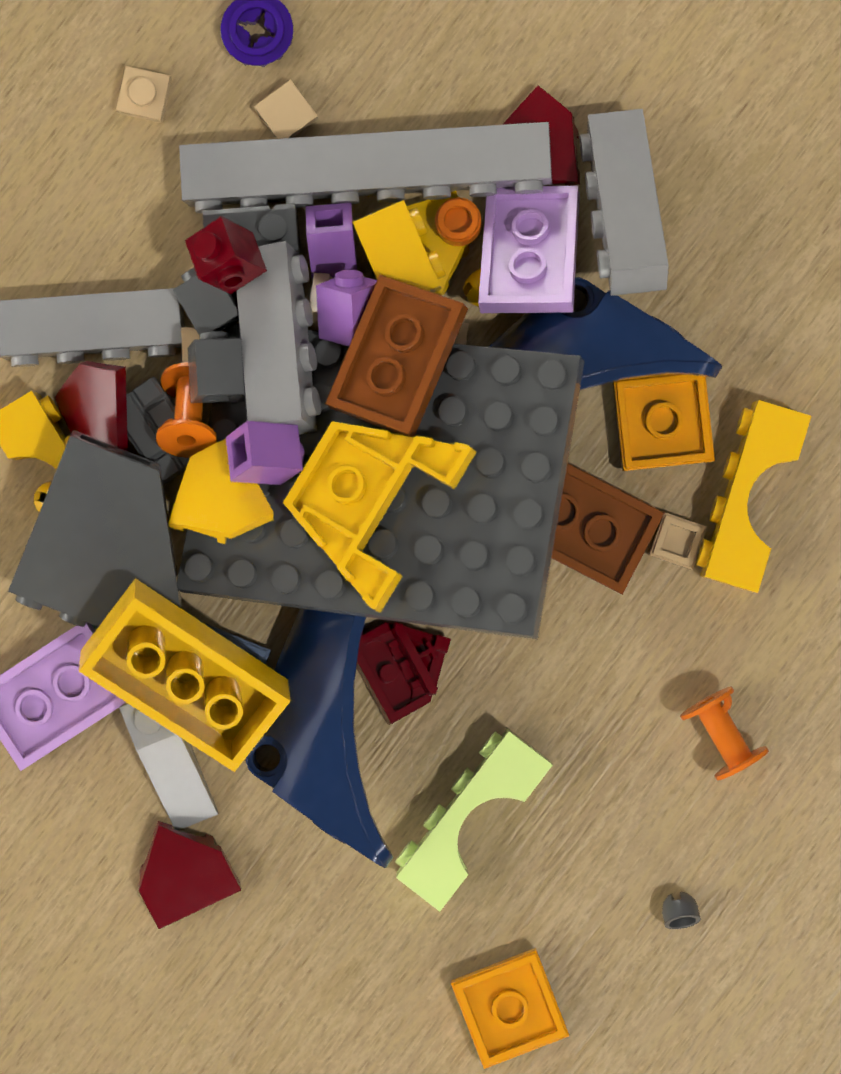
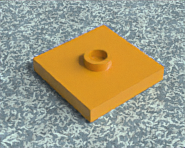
M664 374L613 382L622 472L715 461L706 377Z
M536 948L451 980L452 988L484 1069L570 1036Z

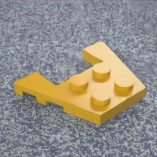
M332 421L283 501V504L317 545L330 557L346 580L359 592L365 603L370 608L381 613L401 580L402 575L363 553V550L413 467L455 489L477 452L472 447L462 443L438 442L427 437L392 434L386 430Z

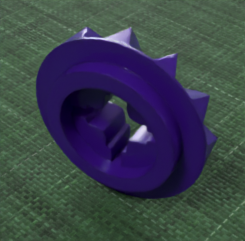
M235 0L229 5L222 17L220 31L223 44L231 56L245 66L265 67L276 60L282 59L284 53L292 44L294 25L288 9L279 0ZM265 13L264 27L275 37L268 36L267 38L260 36L257 43L254 42L253 48H251L250 32L239 24L245 26L247 24L255 25L258 19H261L262 14Z

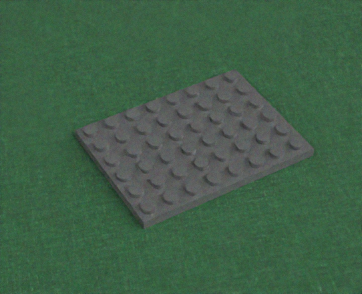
M235 323L226 329L228 339L241 338L239 323ZM308 330L309 342L312 343L317 357V368L312 371L313 387L317 389L320 396L321 413L316 415L317 431L299 434L300 443L304 448L303 468L332 421L386 430L392 434L402 435L330 409L325 404L349 346L320 339L318 331ZM453 344L415 436L432 438L434 441L455 444V442L466 444L477 453L455 489L416 467L411 469L363 550V553L402 575L401 580L381 613L370 608L365 603L359 592L346 580L330 557L317 545L283 504L301 471L281 485L259 484L274 512V520L235 538H227L226 544L217 542V538L187 529L177 579L178 590L182 593L538 640L585 361L581 356ZM244 394L237 402L212 403L208 426L215 431L217 442L226 439V436L248 421L246 396Z

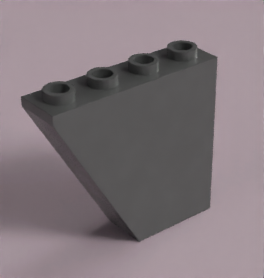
M73 430L8 592L16 595L15 600L32 609L41 610L44 605L60 612L59 617L62 620L76 626L85 627L88 622L99 627L136 578L182 609L160 464Z

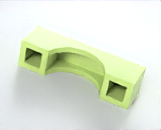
M508 728L502 736L495 731L479 751V754L485 758L473 772L466 768L451 788L456 793V796L446 808L440 804L437 805L423 824L429 831L418 845L411 840L395 860V863L400 866L396 878L439 912L468 876V869L458 850L459 831L467 815L478 805L496 798H511L525 802L553 766L549 759Z

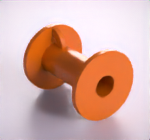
M188 362L169 366L161 375V386L167 394L175 398L174 419L166 420L159 427L156 433V442L163 451L171 455L190 458L192 455L217 443V435L211 427L202 423L203 403H191Z
M732 686L704 698L680 715L682 720H687L696 715L699 716L725 761L726 766L714 775L716 780L725 779L744 770L769 752L766 746L750 751L729 715L728 710L732 706L731 694L734 692Z

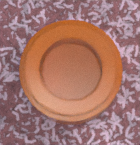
M456 197L445 201L438 208L435 216L438 235L444 242L452 246L470 244L478 237L481 231L480 211L472 201L466 198Z

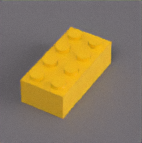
M136 578L80 652V673L233 772L237 770L290 702L288 679Z

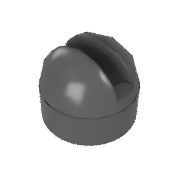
M680 892L681 899L674 900L672 894L667 896L662 905V916L666 928L683 929L700 922L701 918L697 902L690 894Z

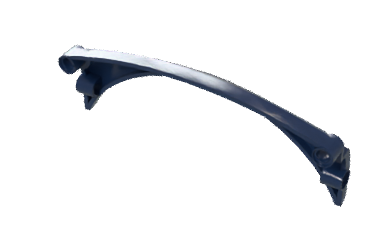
M575 277V289L582 291L586 296L587 306L584 310L564 313H526L489 346L493 348L581 356L585 362L580 391L619 380L662 374L716 378L723 368L718 361L687 341L678 331L665 322L648 315L618 295L611 296L610 291L605 293L588 280L580 277ZM300 608L274 671L288 679L290 702L246 757L247 767L254 776L274 788L272 790L273 793L312 820L325 833L349 845L379 866L387 868L393 859V855L383 840L370 811L359 769L354 730V682L360 639L366 617ZM270 744L278 750L280 762L276 767L265 768L257 762L256 750L259 746Z

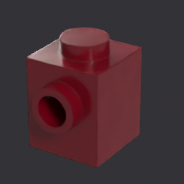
M222 216L185 240L198 280L229 294L234 293L267 271L253 232Z

